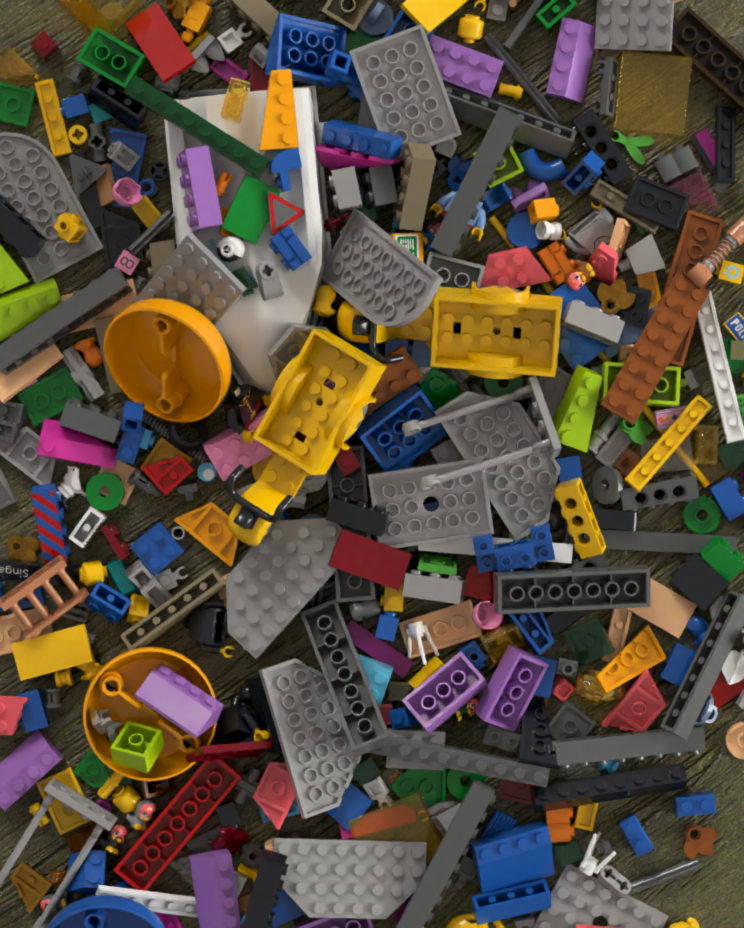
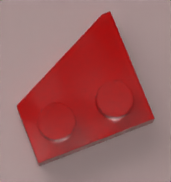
M183 456L160 461L141 468L165 496L195 470Z

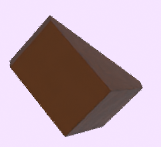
M173 777L159 781H141L144 799L176 790Z
M96 822L65 837L72 853L82 850L97 825ZM104 829L93 846L108 838Z

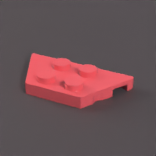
M527 246L489 253L480 288L494 285L519 288L551 281V276L544 270Z
M645 669L605 717L601 722L603 727L608 728V726L618 727L619 730H632L633 732L645 731L666 707V702L649 670Z
M0 696V735H13L15 733L18 720L22 716L23 706L27 703L28 697Z
M269 762L253 795V799L272 821L276 829L280 830L296 796L286 762Z

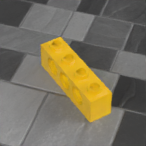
M581 478L559 483L555 488L554 495L562 507V517L567 520L568 533L570 536H573L575 541L574 548L576 553L580 555L581 559L603 554L606 544ZM568 499H574L576 504L570 503ZM575 516L581 517L583 521L576 520ZM582 534H587L590 539H585Z

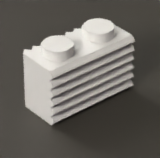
M90 506L68 538L81 548L87 547V544L94 537L100 525H103L102 522H105L107 516L93 506Z

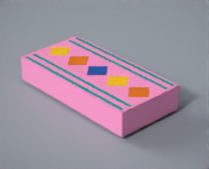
M688 405L654 411L656 430L668 429Z

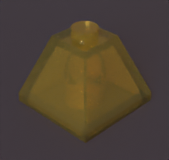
M10 46L5 50L0 58V75L5 80L9 78L12 82L40 81L42 79Z
M516 623L487 631L479 637L493 663L502 659L509 644L520 649L527 646Z

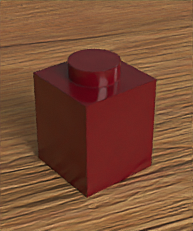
M44 30L29 43L45 61L59 49L58 45Z

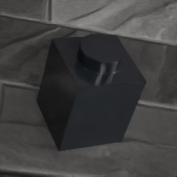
M233 799L219 804L215 808L222 827L231 826L235 829L240 827L239 824L242 823V818Z

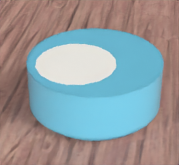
M205 462L198 467L197 474L201 480L211 481L216 477L217 471L212 463Z

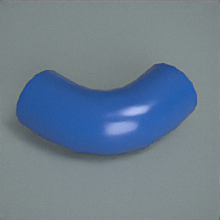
M534 148L517 155L525 172L536 180L548 182L567 176L566 168L560 158L551 162H543L538 158Z

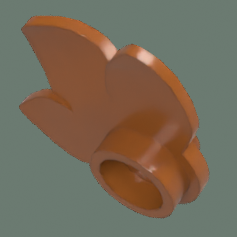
M697 824L689 825L684 832L686 838L684 851L687 857L693 860L698 852L705 856H713L714 847L712 841L719 837L718 833L711 827L701 828ZM696 830L697 835L692 837L691 831Z

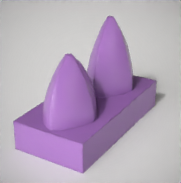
M528 179L526 193L520 188L510 186L511 195L513 196L510 202L516 214L527 210V206L533 200L545 199L550 196L545 183L534 179Z

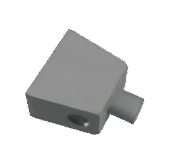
M652 234L624 251L626 259L619 261L617 265L620 273L631 269L633 276L666 268Z

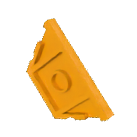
M210 502L174 519L176 523L230 567L233 565L239 539L232 535L228 528L229 515L216 504Z

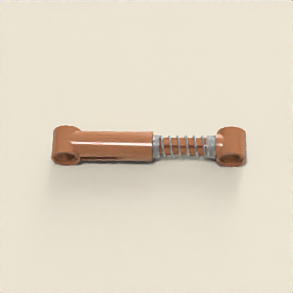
M744 215L726 232L724 240L718 244V247L714 248L715 251H711V254L707 256L708 258L698 262L685 275L699 289L713 276L712 272L717 267V264H721V260H724V257L728 256L732 249L740 247L744 243Z

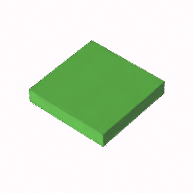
M419 553L418 570L456 576L457 559Z

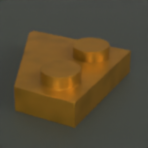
M23 860L10 876L20 898L23 899L27 907L28 913L33 911L53 884Z

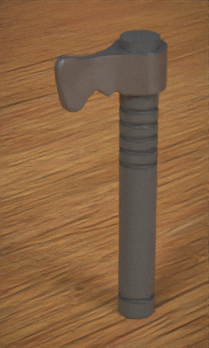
M180 88L178 90L179 100L190 99L189 97L239 93L235 88L201 90Z

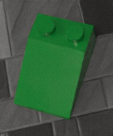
M95 26L76 60L126 90L134 75L139 76L148 58L141 52Z

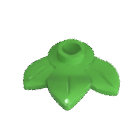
M643 411L634 425L622 418L618 421V427L621 432L628 434L630 440L638 445H646L647 440L645 436L654 430V427L642 420Z

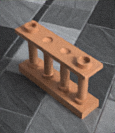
M61 554L0 598V607L4 611L11 609L25 626L26 630L23 631L26 640L37 637L43 628L76 604L86 601L87 596L90 595L86 587L79 590L65 572L67 564ZM55 574L60 576L73 593L65 601L49 583V578ZM38 586H43L57 604V607L49 613L33 594L34 589ZM23 597L31 602L42 617L34 624L31 623L17 605L18 601Z

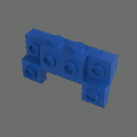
M549 522L543 525L529 526L531 538L494 544V546L491 533L477 537L472 536L479 573L498 570V572L514 571L516 568L530 569L537 562L554 560L555 556Z

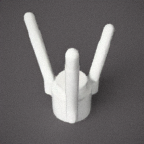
M423 621L407 624L408 658L412 657V635L413 639L417 638L423 665L427 664L421 637L424 634L435 655L439 656V652L428 632L427 625H423Z
M601 832L593 834L584 859L579 866V869L589 876H592L593 872L598 874L601 868L616 855L615 851L597 865L598 860L592 857V854L596 848V843L599 841Z

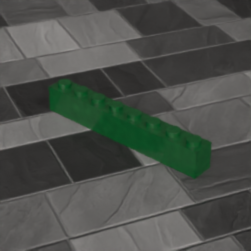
M134 75L124 91L127 96L206 146L208 145L209 148L260 179L270 164V161L137 76Z

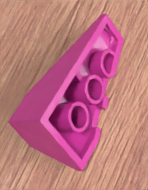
M327 143L315 147L321 166L328 168V171L351 166L363 168L388 165L402 161L401 157L386 160Z
M44 419L37 452L38 457L115 469L117 449L88 434L59 425L60 421Z

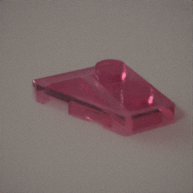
M701 170L668 186L690 195L687 205H710L717 203Z

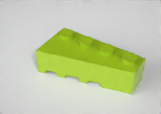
M0 242L1 296L32 282Z
M54 277L0 296V342L24 328L28 323L40 318L44 312L51 311L62 301Z
M579 364L573 373L552 421L561 444L587 453L602 376L596 371Z

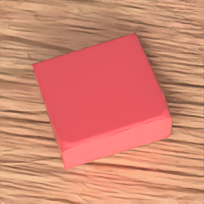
M556 674L551 693L564 702L575 690V687L560 674Z

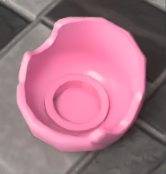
M127 177L119 179L113 186V197L121 206H134L143 198V195L140 193L141 186L136 184L133 179Z
M483 601L474 607L472 619L478 628L491 630L500 626L503 621V614H497L494 611V604L491 601Z

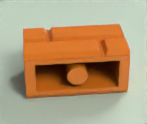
M557 241L536 253L551 276L555 286L563 283L565 275L577 268L572 259L568 260L565 255L567 250L563 243L559 244Z

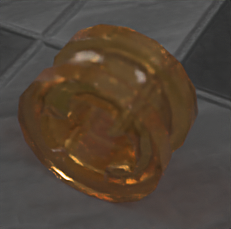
M48 871V874H50L48 881L62 882L66 871Z

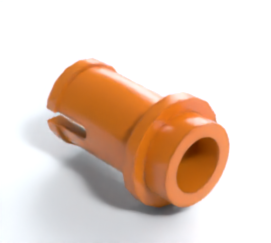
M223 170L215 183L217 195L220 197L226 194L225 190L233 178L232 175Z

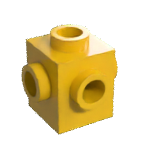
M64 212L57 218V222L53 226L57 231V235L69 243H78L89 230L81 222L82 218L76 213Z

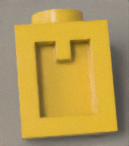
M132 594L126 622L135 625L148 615L150 602L143 595Z

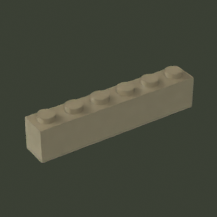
M210 569L122 633L120 637L129 650L145 647L188 616L192 611L199 608L200 605L225 589V579L217 569Z

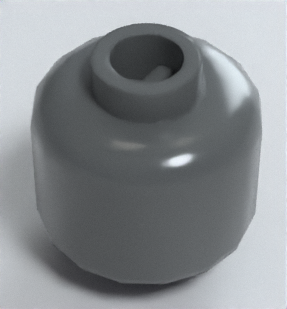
M156 73L154 87L165 95L172 96L179 90L181 75L178 74L164 84L158 73Z

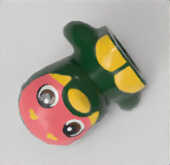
M474 696L456 711L452 718L459 722L462 721L464 716L470 717L476 714L474 711L480 700Z

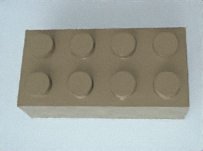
M223 0L231 9L233 7L237 9V15L243 21H250L251 28L258 35L262 33L265 36V41L270 44L279 14L266 0Z
M408 142L407 148L403 149L402 153L404 163L403 167L400 166L399 168L400 183L396 185L398 202L392 204V213H394V221L397 222L399 229L422 231L436 158L431 145Z

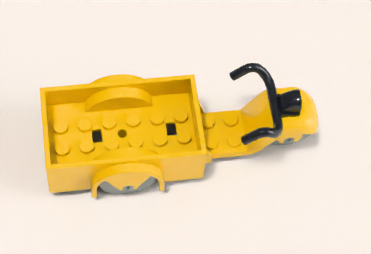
M472 282L471 289L440 286L435 298L432 299L430 305L423 313L404 326L388 328L377 325L366 318L348 301H345L338 309L337 329L340 336L347 341L368 343L371 356L384 364L402 362L403 356L401 354L391 356L380 355L376 344L399 338L426 341V345L431 349L430 367L465 369L469 374L491 379H512L522 375L555 377L558 363L563 297L530 294L531 286H526L524 291L496 285L478 288L476 287V282ZM454 322L461 323V333H453ZM514 327L521 328V338H513Z
M313 328L299 355L287 364L275 382L270 395L271 405L252 437L274 453L260 479L241 495L235 491L233 484L245 471V467L242 464L238 465L226 481L227 493L236 502L228 517V528L232 535L247 545H259L263 536L271 528L272 523L279 521L284 510L294 500L306 476L326 474L340 448L349 450L350 446L345 444L344 441H347L360 426L366 414L368 404L376 402L377 399L372 397L371 394L387 366L330 331ZM327 378L336 383L333 390L324 385ZM298 431L307 436L304 442L295 438Z

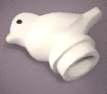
M67 466L68 471L64 475V482L60 483L61 485L58 489L67 499L73 497L74 493L86 497V492L81 487L79 469L76 466Z

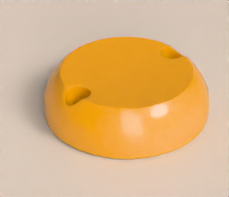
M165 298L140 300L130 304L117 314L105 332L103 350L111 376L132 402L145 404L144 410L168 421L194 422L210 415L223 401L231 382L229 351L225 340L215 325L195 308Z
M140 647L123 652L112 658L98 671L86 692L83 704V725L88 742L94 753L106 766L127 778L141 781H159L179 775L196 763H188L186 755L201 746L210 745L214 737L217 723L195 738L134 697L151 671L163 664L216 699L212 685L204 672L192 660L173 650L162 647ZM106 682L115 689H108ZM94 708L98 711L108 709L111 715L106 718L110 717L113 721H120L122 723V726L117 727L116 732H120L127 721L162 730L165 746L148 773L113 764L110 751L112 744L107 741L105 733L100 735L93 727L89 710ZM183 739L191 744V746L184 745Z

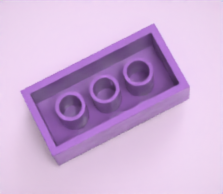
M432 34L429 45L442 81L490 99L504 61Z
M209 146L184 149L176 157V163L182 173L180 185L182 189H185L186 196L183 197L185 208H188L189 216H187L189 228L192 227V232L216 228L222 225L223 222Z

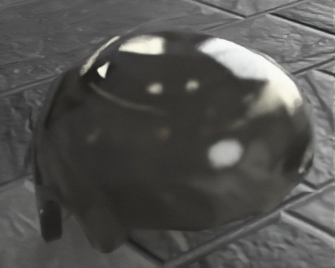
M552 503L548 521L550 533L559 532L566 523V519L561 514L562 507L556 503Z

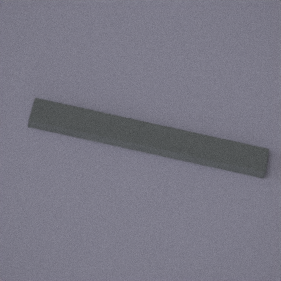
M600 529L606 549L696 552L701 554L700 549L716 536L708 534ZM583 534L585 539H590L587 534ZM718 535L721 539L725 538L731 544V548L734 551L737 550V536Z

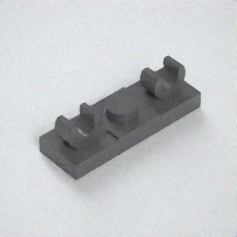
M605 57V61H598L599 64L604 65V70L597 71V74L603 76L600 83L601 99H594V102L600 103V108L593 110L595 113L605 117L614 118L620 60L613 57Z

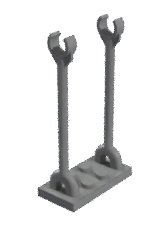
M537 376L529 377L526 386L520 387L512 393L422 421L412 420L402 424L404 436H411L420 432L422 428L508 401L529 398L532 405L530 407L533 419H537L538 425L536 427L538 434L543 436L544 439L530 447L445 474L425 476L421 478L420 482L423 491L435 488L442 482L533 453L539 454L548 451L550 459L558 457L562 447Z
M53 778L44 788V791L48 794L0 872V886L55 798L62 801L63 806L67 809L78 811L83 819L88 821L91 819L97 825L46 909L32 928H44L46 926L48 918L103 829L105 828L110 831L119 818L56 778Z

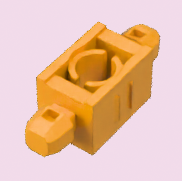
M194 0L181 23V26L186 29L182 33V41L189 44L195 37L194 33L197 35L202 34L213 11L208 6L212 0Z

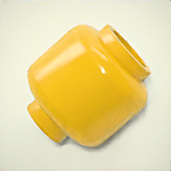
M465 14V17L459 20L457 34L463 38V42L474 43L475 40L482 38L484 22L478 15Z
M99 560L83 562L81 567L78 568L80 582L84 583L87 587L97 585L98 581L103 583L104 577L108 576L106 566H102Z
M121 785L112 794L113 804L125 814L129 812L134 813L138 802L141 800V796L130 785Z

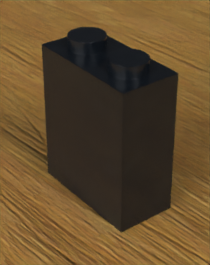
M696 552L693 555L690 553L683 560L684 565L680 569L676 568L670 574L671 579L669 581L705 613L728 589L730 583Z

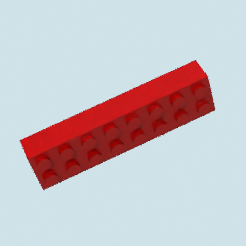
M225 759L204 761L119 861L113 871L136 890L146 891L241 779L243 774Z

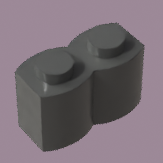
M681 144L672 149V154L666 155V153H663L655 158L656 162L653 163V166L662 184L699 166L689 145L684 147Z

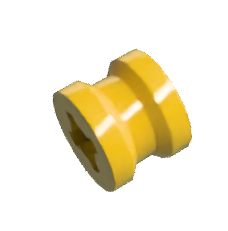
M72 126L68 132L69 139L75 145L82 146L88 142L89 133L83 126Z
M71 667L54 672L57 688H61L63 685H73Z

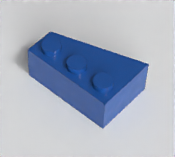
M543 612L504 614L535 655H540L554 644Z

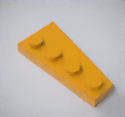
M291 69L270 71L258 151L288 150L298 147Z
M646 625L594 677L603 694L643 673L645 669L648 670L667 659L650 626Z

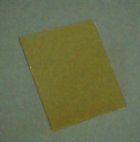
M623 51L615 130L683 138L692 58Z
M420 791L347 822L354 840L427 842L426 862L432 859L441 842Z

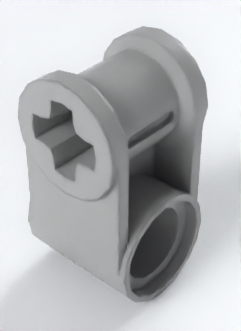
M271 262L258 264L255 274L263 301L283 296V287L275 265ZM269 268L270 272L263 274L262 270Z

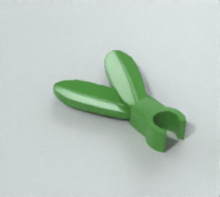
M617 130L612 131L618 135L617 140L612 139L613 142L624 145L632 159L636 163L643 165L645 159L637 147L650 146L654 143V139L648 136L627 138Z

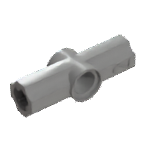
M74 346L62 352L64 355L62 359L70 369L73 380L78 386H81L91 403L105 395V391L95 378L96 375L93 369L83 360L78 350H74Z

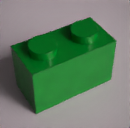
M551 0L535 14L534 19L547 33L562 17H565L572 11L577 3L575 0Z
M716 535L700 549L702 558L728 582L744 568V556L738 550L734 551L731 548V544L725 538L721 539Z

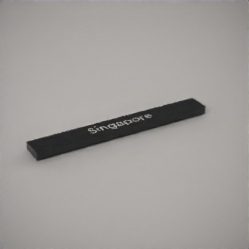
M0 559V579L24 581L46 564ZM66 566L65 572L77 586L78 567ZM55 574L49 578V583L52 585L66 586L59 575Z

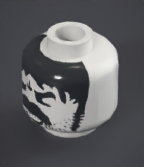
M224 237L217 245V254L225 262H236L243 257L245 252L244 243L237 237Z

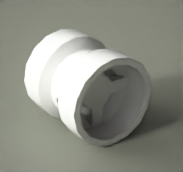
M541 220L536 225V237L540 240L558 241L562 235V226L559 222L552 221L549 223L548 221Z

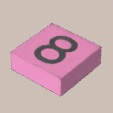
M124 249L114 266L131 276L141 259Z

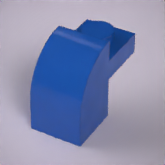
M336 49L330 52L324 71L325 75L335 82L340 80L355 87L360 84L354 64L351 62L352 56Z
M298 147L280 152L270 162L269 175L277 173L275 183L277 189L281 190V193L292 190L287 171L302 167Z

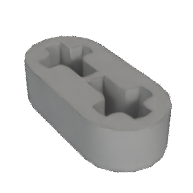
M603 866L597 874L600 883L616 896L625 897L631 891L629 880L612 866ZM606 872L609 874L608 878L604 876ZM620 885L624 886L623 890H620Z

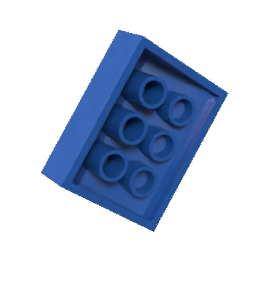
M279 13L266 55L265 75L270 76V71L291 69L293 81L326 88L343 85V81L338 80L335 82L329 79L324 71L330 52L336 49L345 53L347 28Z
M564 283L549 295L563 297L561 320L567 304L572 300H581L588 307L602 309L601 304L585 284L578 290H571ZM560 326L559 351L574 371L578 364L581 366L586 365L610 346Z
M413 384L364 419L355 431V434L385 472L402 469L445 436L447 432L441 423L422 428L420 432L414 435L404 436L402 424L412 420L422 421L436 416L434 407L416 384Z
M542 820L469 841L481 894L521 885L555 874L552 843L548 826Z

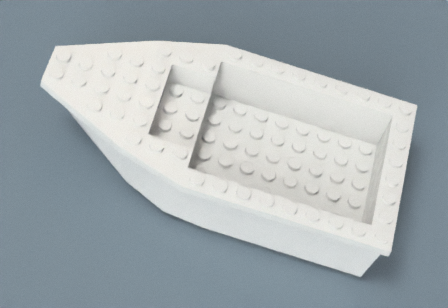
M315 85L293 87L298 151L302 167L287 171L292 190L282 192L279 196L305 211L302 217L289 226L312 258L295 271H292L291 268L287 271L281 263L283 257L280 253L275 254L269 245L272 243L270 239L273 236L270 235L269 219L256 245L234 234L232 235L242 240L245 246L243 257L236 262H225L217 254V245L224 238V236L219 234L220 226L192 232V227L189 228L187 223L189 211L184 206L183 197L186 195L185 189H182L180 185L182 173L181 169L177 167L176 157L184 149L206 145L164 119L177 247L192 232L247 288L215 327L225 340L231 359V371L240 385L249 384L264 391L265 395H271L276 382L267 355L268 351L292 323L316 326L318 315L311 310L315 306L318 288L322 285H327L322 280V276L332 247L330 232H326L324 228L325 220L329 219L324 167L321 166L315 150L317 145H321ZM267 90L192 97L187 100L173 99L261 154L270 162L274 156L284 151H258L267 101ZM209 148L215 183L222 170L233 176L225 190L226 194H223L222 197L218 196L220 208L230 207L245 174L277 189L275 183L277 173L269 175V165L259 179ZM271 262L275 265L283 287V296L263 301L255 274L258 264ZM269 268L262 270L263 274L270 272Z

